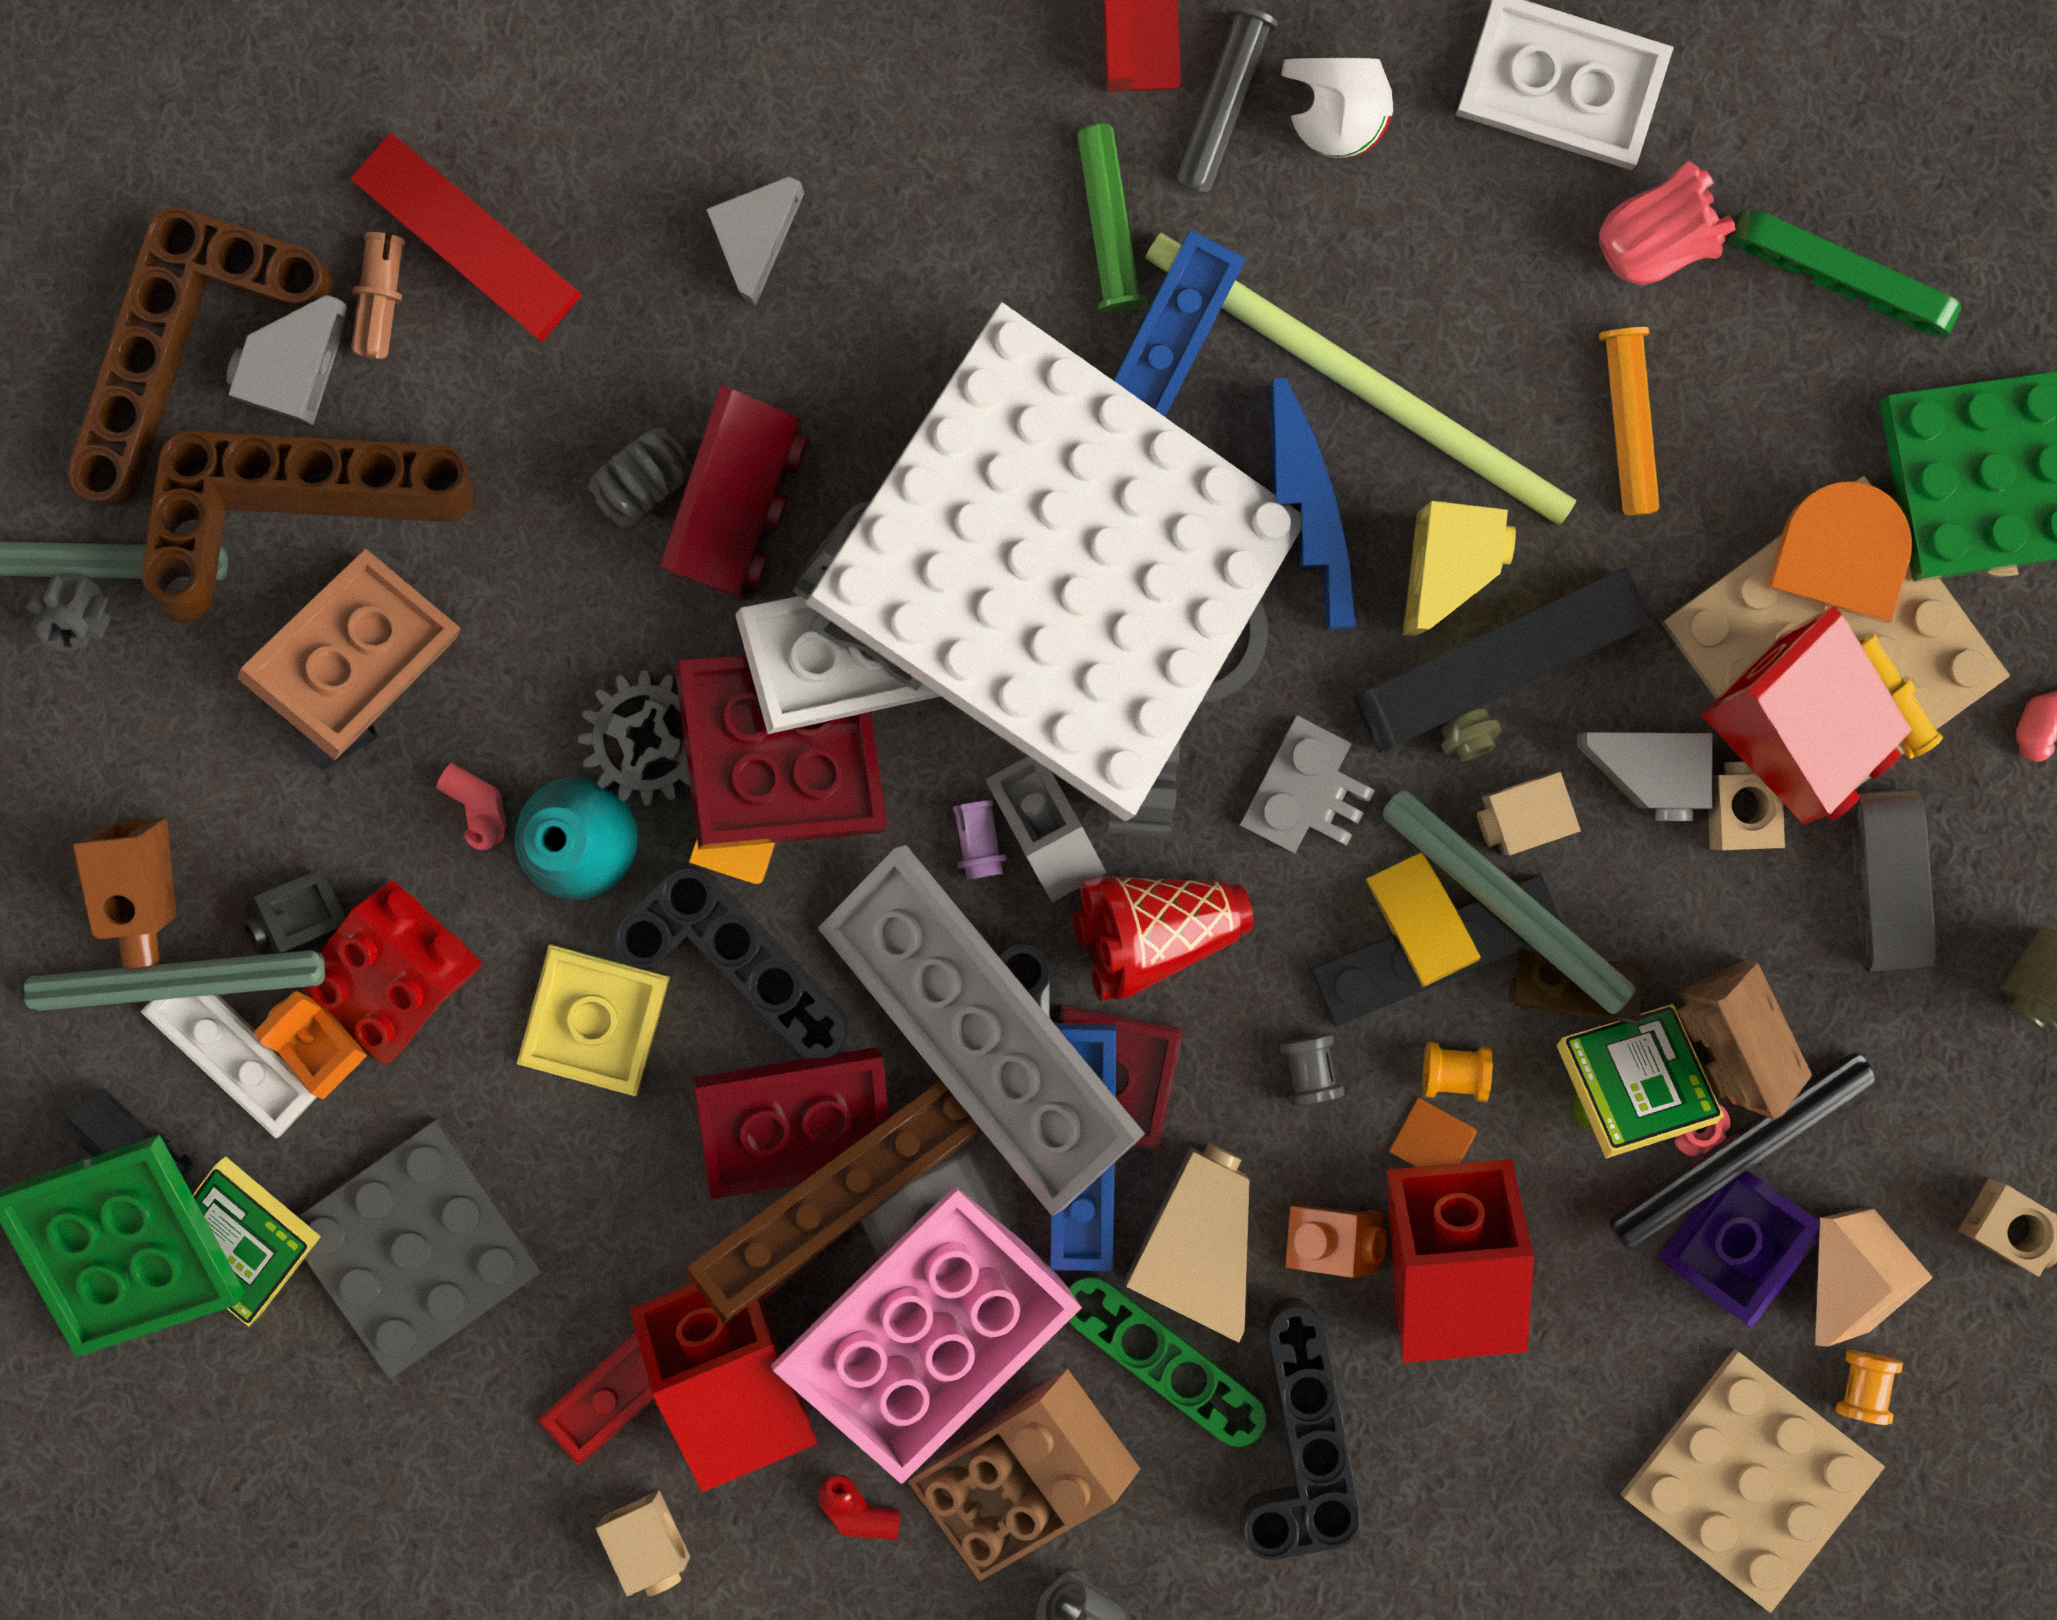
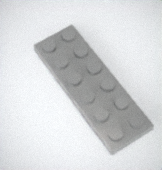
M907 845L894 848L818 927L819 931L1051 1216L1064 1210L1145 1135L1133 1118Z

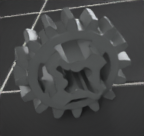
M641 670L638 685L632 686L626 676H617L616 686L619 692L612 695L598 689L595 695L603 705L599 712L583 711L582 717L594 724L593 733H585L578 736V742L593 746L595 752L583 761L585 768L601 766L605 772L600 776L597 785L604 789L612 786L615 782L621 784L618 800L628 802L634 795L635 790L641 791V799L644 805H654L657 790H662L670 801L679 799L676 783L683 781L685 784L690 785L684 740L676 737L669 721L673 712V706L680 712L679 696L674 692L676 677L667 674L662 679L660 685L655 686L651 671ZM650 696L649 700H646L642 711L628 717L615 714L627 702L636 698ZM653 721L656 723L654 733L662 738L661 745L658 749L648 747L644 755L641 756L639 753L641 743L632 738L633 732L636 727L646 729L650 722ZM607 735L617 738L624 754L621 764L622 769L615 764L610 755ZM667 758L679 762L678 766L667 775L653 780H645L653 764Z

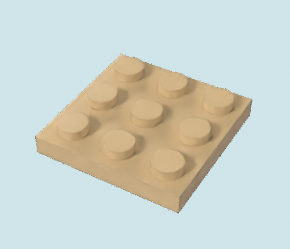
M1733 1349L1625 1487L1621 1495L1771 1613L1885 1466L1744 1355Z

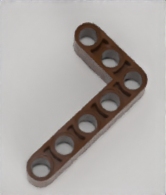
M171 207L161 210L156 214L148 225L69 464L68 476L70 484L76 493L87 500L113 507L126 504L136 495L208 281L298 310L325 295L332 296L335 282L332 271L328 266L303 247L184 208ZM192 227L195 232V240L191 249L183 254H173L172 239L175 234L183 228ZM242 247H253L254 262L251 267L244 273L232 274L230 261L234 252ZM312 266L314 277L310 287L302 293H290L288 284L292 272L298 267ZM173 286L176 294L174 304L168 311L155 314L152 303L156 292L162 287ZM153 344L156 352L154 364L146 372L136 373L133 366L135 353L142 346ZM132 402L136 410V420L127 431L118 433L114 425V415L123 404ZM112 461L117 471L116 480L108 490L99 492L94 481L95 473L103 463Z
M203 431L180 432L170 437L163 445L159 456L142 566V582L166 617L181 623L191 622L202 617L208 611L213 601L226 509L449 522L466 516L473 508L476 499L475 487L461 454L453 448L442 445ZM198 463L207 464L200 473L194 476H184L189 467ZM257 467H269L264 476L254 480L246 479L251 470ZM318 471H332L329 477L320 483H307L312 474ZM380 474L394 475L393 479L384 486H369V483ZM451 477L456 479V482L446 490L436 491L430 489L441 478ZM188 520H199L191 531L184 534H175L176 529L182 523ZM181 577L190 578L188 584L183 589L172 593L166 592L167 587L172 581Z

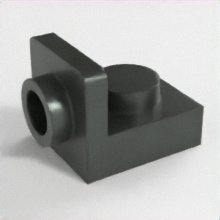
M320 868L254 896L244 906L247 916L242 918V926L251 947L256 952L263 950L265 954L287 953L336 932L346 917L323 868Z

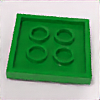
M2057 372L1893 394L1879 400L1898 505L1903 511L1911 531L1912 551L1909 563L1913 583L2057 561Z
M160 1134L0 1189V1224L76 1357L236 1306L245 1294L243 1287Z

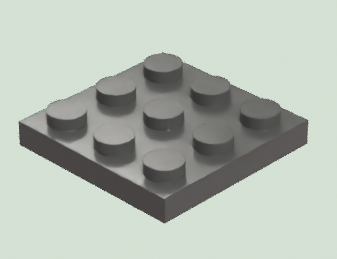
M439 1119L426 1126L298 1216V1218L321 1236L304 1259L389 1380L544 1271L540 1262Z

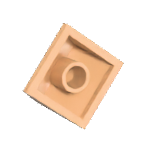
M1859 1208L1820 1218L1815 1345L1828 1347L1869 1333L1933 1278L1875 1209Z

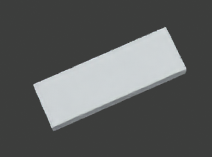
M219 995L152 1000L142 1009L141 1013L275 1138H279L317 1098V1096L307 1090L278 1052L259 1043L253 1035L255 1029Z

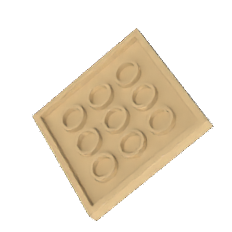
M1865 475L1854 481L1871 485ZM1782 534L1660 622L1716 699L1782 633L1830 608L1822 604L1767 589ZM1910 563L1892 622L1883 623L1839 610L1857 639L1866 635L1869 636L1872 633L1876 634L1878 642L1901 677H1909L1917 689L1913 695L1936 730L2010 677V674L1940 579L1913 583ZM1898 745L1896 748L1900 751L1902 755L1904 751L1901 748V746ZM1868 775L1858 786H1860L1862 783H1864L1871 777Z

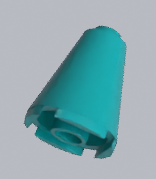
M567 777L543 786L525 803L515 827V850L523 871L541 890L562 899L584 900L610 891L627 874L637 853L638 827L630 806L626 802L618 800V793L611 787L601 789L597 785L598 781L591 778ZM561 829L566 834V844L563 848L559 844Z

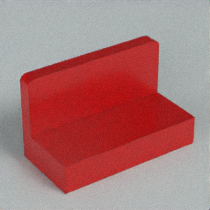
M1103 0L1107 92L1178 89L1181 84L1178 0Z

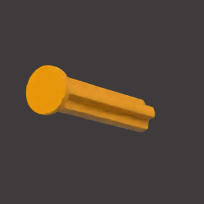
M1649 327L1622 328L1599 333V340L1606 341L1622 511L1625 515L1630 516L1651 514L1659 509L1643 336L1649 335Z

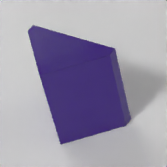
M1746 1170L1698 1203L1657 1258L1733 1316L1752 1328L1818 1241L1820 1221Z

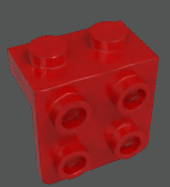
M392 879L350 912L320 952L325 962V978L323 983L318 986L301 987V989L319 1006L327 1009L376 1060L383 1064H389L399 1056L436 1008L465 984L481 967L483 962L459 938L450 933L424 909L415 897L407 893Z

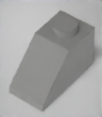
M325 295L249 334L244 348H237L229 362L227 383L231 384L228 395L242 403L313 425L351 308L341 300Z
M1586 732L1577 734V747L1637 808H1654L1655 821H1693V809H1712V733Z
M1027 756L985 779L1051 902L1080 888L1081 883L1088 881L1089 878L1102 876L1106 873L1051 770L1030 756Z

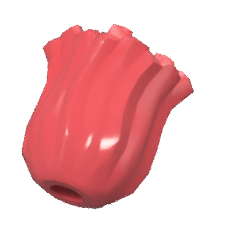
M1687 161L1685 165L1683 164L1666 181L1623 201L1608 214L1599 232V244L1610 268L1621 280L1644 286L1664 279L1693 261L1703 258L1717 259L1722 256V244L1725 242L1727 234L1735 231V225L1730 215L1719 219L1716 211L1709 207V204L1714 200L1712 193L1706 188L1714 182L1707 170L1699 171L1698 166Z

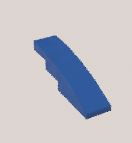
M1273 378L1269 386L1272 493L1275 494V503L1290 505L1294 509L1297 508V511L1301 513L1302 529L1298 534L1299 570L1323 569L1325 631L1351 630L1355 627L1350 561L1337 499L1315 435L1287 378Z

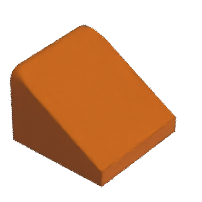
M1418 1097L1389 1152L1415 1167L1461 1163L1471 1145L1477 1129Z

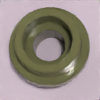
M1476 709L1450 720L1441 727L1440 730L1445 739L1441 744V748L1445 756L1459 755L1462 762L1470 761L1485 755L1495 748L1496 745L1493 739L1502 732V728L1498 720L1490 719L1486 709Z

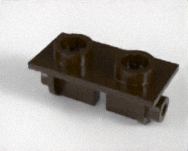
M1519 948L1517 954L1516 977H1512L1510 982L1509 1001L1515 1002V1006H1520L1522 1010L1533 1008L1609 1019L1612 1022L1623 1021L1639 1024L1642 966L1607 961L1634 984L1636 989L1633 997L1624 1008L1616 1014H1612L1537 950Z

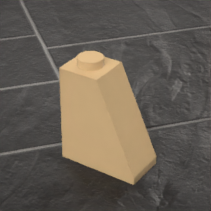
M1208 1143L1204 1153L1190 1146L1125 1277L1126 1287L1239 1343L1245 1329L1249 1178L1246 1173L1237 1169L1242 1159L1211 1143Z

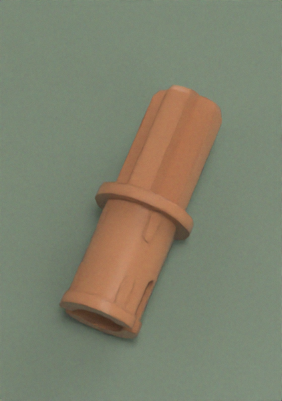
M381 232L365 233V249L360 286L353 287L352 295L358 298L351 345L352 353L362 358L376 360L385 359L388 355L395 304L402 302V295L397 292L402 248L405 245V239L391 235L390 240H385L386 233Z

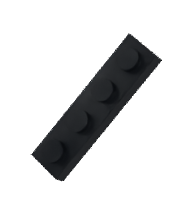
M1538 874L1516 883L1561 922L1542 875ZM1475 900L1456 908V911L1481 957L1480 960L1425 987H1422L1396 935L1383 938L1313 967L1311 970L1332 1021L1337 1027L1516 953L1519 948L1525 949L1531 945L1479 900Z

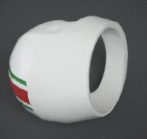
M1299 58L1284 60L1281 76L1303 81L1309 84L1314 91L1313 106L1307 112L1290 116L1294 128L1309 148L1326 157L1347 159L1365 153L1382 138L1393 114L1392 90L1380 59Z

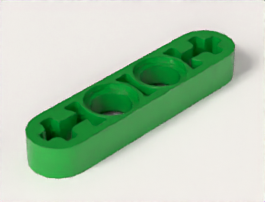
M1751 209L1740 210L1734 224L1735 231L1731 232L1728 237L1729 244L1742 252L1798 276L1799 271L1813 276L1811 283L1854 301L1855 296H1858L1870 302L1867 308L1933 337L1948 338L1962 309L1960 302L1941 291L1760 211Z
M1085 1274L1076 1277L1068 1284L1067 1287L1074 1297L1080 1290L1087 1294H1091L1096 1288L1102 1290L1104 1294L1101 1303L1115 1317L1121 1305L1131 1311L1116 1323L1110 1339H1106L1100 1334V1332L1108 1327V1322L1093 1312L1088 1314L1085 1319L1076 1313L1068 1321L1076 1330L1220 1441L1230 1446L1243 1447L1254 1443L1262 1435L1266 1427V1413L1261 1400L1248 1387L1109 1280L1096 1274ZM1135 1324H1145L1151 1327L1157 1335V1345L1154 1351L1142 1358L1129 1355L1121 1344L1124 1332ZM1184 1362L1199 1364L1206 1372L1204 1387L1193 1395H1183L1177 1392L1171 1385L1173 1370ZM1219 1381L1229 1386L1220 1392V1396L1224 1401L1235 1408L1240 1407L1244 1402L1251 1405L1248 1415L1253 1423L1248 1429L1239 1425L1232 1431L1225 1429L1224 1427L1228 1421L1227 1417L1213 1403L1208 1414H1204L1198 1409L1212 1398Z

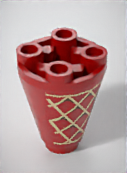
M1122 876L1092 877L1088 881L1081 883L1080 891L1083 909L1073 911L1072 914L1074 934L1079 946H1089L1094 963L1091 966V980L1094 992L1100 1001L1130 998L1237 942L1240 934L1251 932L1253 927L1252 907L1246 890L1241 884L1229 886L1224 881Z

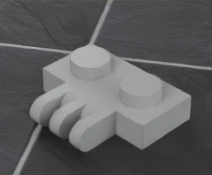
M1296 715L1239 825L1294 854L1309 827L1347 846L1352 834L1345 828L1331 824L1337 813L1358 824L1363 812L1342 800L1348 791L1357 799L1370 802L1375 790L1338 771L1352 743Z

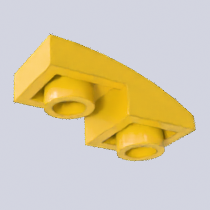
M1422 852L1366 879L1393 935L1397 936L1422 987L1480 960L1481 957L1462 920Z

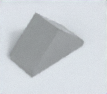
M786 177L707 209L738 290L745 302L755 306L804 195L801 182L791 177Z

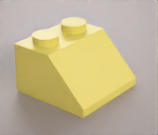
M1431 501L1417 512L1403 626L1404 636L1415 637L1431 629L1501 573L1503 564H1511L1515 548L1516 529L1515 527L1506 526L1508 510Z

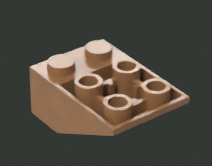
M1744 959L1678 991L1685 1006L1677 1009V1014L1689 1039L1693 1043L1701 1040L1712 1061L1704 1065V1071L1716 1095L1720 1099L1728 1096L1734 1105H1739L1771 1119L1782 1116L1812 1074L1758 962Z
M1066 1369L1027 1393L907 1482L978 1580L982 1581L1115 1504L1140 1471V1467L1071 1372Z

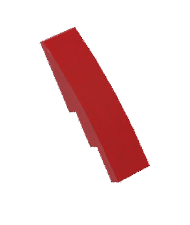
M391 132L351 177V180L539 341H544L582 296L571 284Z

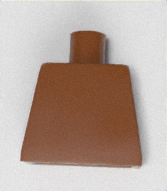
M167 818L104 824L74 843V851L92 935L95 939L118 937L123 968H141L161 962L156 932L160 931L177 917Z

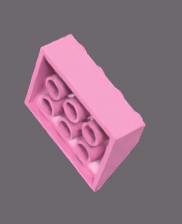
M953 1186L809 1327L771 1367L777 1375L897 1481L903 1484L1082 1307L1063 1279L1054 1270H1051V1267L1029 1246L956 1186Z

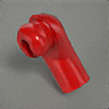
M834 1474L823 1482L818 1493L819 1503L839 1533L847 1537L898 1541L900 1509L870 1507L855 1484L846 1475Z

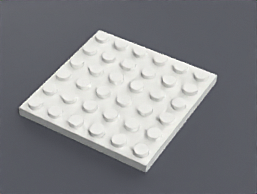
M1001 303L986 323L805 604L1126 822L1136 815L1302 529L1301 513L1290 505L1275 503V494L1007 305Z

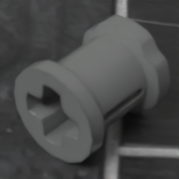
M1332 1033L1287 1040L1278 1044L1280 1053L1287 1055L1294 1091L1288 1095L1290 1105L1313 1104L1345 1095L1343 1085L1337 1084L1329 1048L1335 1043Z

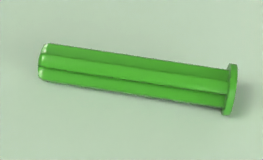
M1110 124L1088 125L1079 130L1077 136L1103 294V301L1098 303V310L1102 313L1140 308L1147 304V297L1139 294L1114 130Z

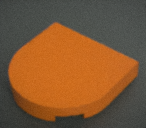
M1839 482L1814 491L1793 509L1786 521L1767 589L1828 607L1835 606L1839 610L1883 623L1892 622L1912 551L1911 531L1903 511L1882 490L1860 482Z

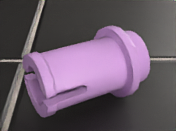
M992 800L953 807L963 861L957 864L958 869H965L966 880L1003 874L1001 862L1007 861L1006 854L1000 855Z

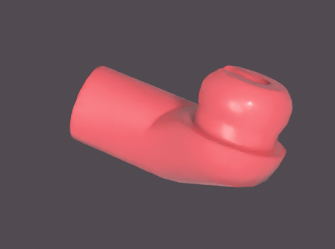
M2057 690L2033 697L2026 704L2016 728L2015 738L2017 743L2020 744V754L2029 761H2044L2054 753V742L2057 740Z
M450 763L439 778L436 789L464 804L468 829L464 832L465 840L474 849L488 850L502 841L507 829L501 793L493 785Z

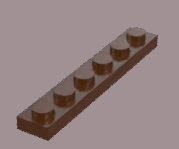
M941 1080L687 1266L685 1274L724 1324L982 1132V1130Z

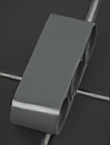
M1918 789L1859 793L1860 798L1850 808V813H1856L1857 829H1851L1854 875L1861 874L1862 890H1856L1859 936H1865L1866 951L1860 952L1862 965L1868 973L1931 968L1935 961L1936 940L1927 820L1923 797Z

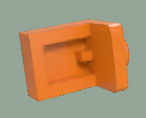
M298 991L275 1005L269 1012L267 1019L253 1034L260 1044L278 1052L307 1090L323 1100L367 1056L346 1028L327 1009L322 1008L312 998Z
M1310 1205L1290 1206L1285 1268L1349 1278L1378 1273L1380 1264L1385 1258L1388 1245L1386 1230L1382 1228L1383 1213L1373 1210L1352 1212Z

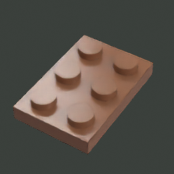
M365 549L241 667L238 680L331 758L336 760L455 641L461 628Z

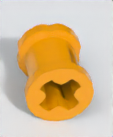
M1427 1042L1422 1078L1423 1096L1434 1098L1437 1092L1474 1095L1478 1102H1487L1491 1090L1493 1070L1491 1047L1480 1046L1477 1052L1440 1049L1438 1042Z
M1847 1350L1845 1360L1850 1363L1846 1392L1844 1400L1837 1402L1835 1412L1864 1422L1882 1425L1892 1424L1894 1414L1888 1410L1894 1375L1902 1372L1903 1362L1884 1355Z

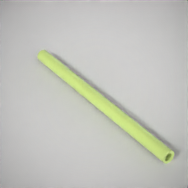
M1161 232L1148 250L1145 259L1167 273L1181 244ZM1235 280L1221 307L1222 309L1556 525L1560 526L1576 503L1574 498Z

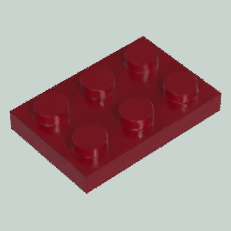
M879 1046L836 1053L831 1057L806 1058L693 1077L707 1184L711 1200L799 1185L889 1119L883 1057Z

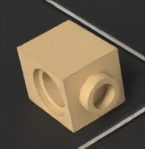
M1745 762L1724 763V775L1712 776V809H1708L1710 850L1785 848L1783 802ZM1742 788L1750 790L1755 795L1758 803L1755 816L1746 823L1738 820L1732 811L1733 797Z
M1561 772L1549 773L1481 796L1485 810L1477 812L1480 830L1487 846L1498 845L1501 855H1512L1581 831Z
M1989 1178L1959 1227L1958 1232L2018 1268L2040 1277L2044 1268L2049 1269L2057 1262V1214L2007 1184ZM2025 1215L2029 1222L2028 1235L2021 1243L2011 1245L2008 1239L2009 1225L2016 1217Z
M660 1490L602 1517L596 1527V1531L627 1597L643 1589L648 1597L654 1596L681 1581L679 1573L684 1571L690 1555Z

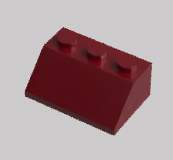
M720 386L660 564L663 570L674 577L744 600L747 588L759 589L769 559V555L760 552L767 529L778 531L788 504L789 496L780 494L787 470L798 472L808 444V437L800 435L802 424L798 417L734 389Z

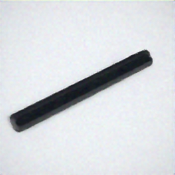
M1859 1053L1849 1054L1804 1085L1782 1116L1771 1119L1760 1115L1613 1216L1609 1223L1614 1236L1626 1249H1633L1873 1084L1875 1073L1872 1067Z

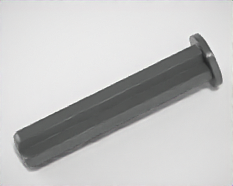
M1233 5L1231 7L1230 15L1234 17V21L1177 174V182L1191 191L1208 193L1211 190L1269 31H1275L1278 26V21L1275 18L1248 6Z

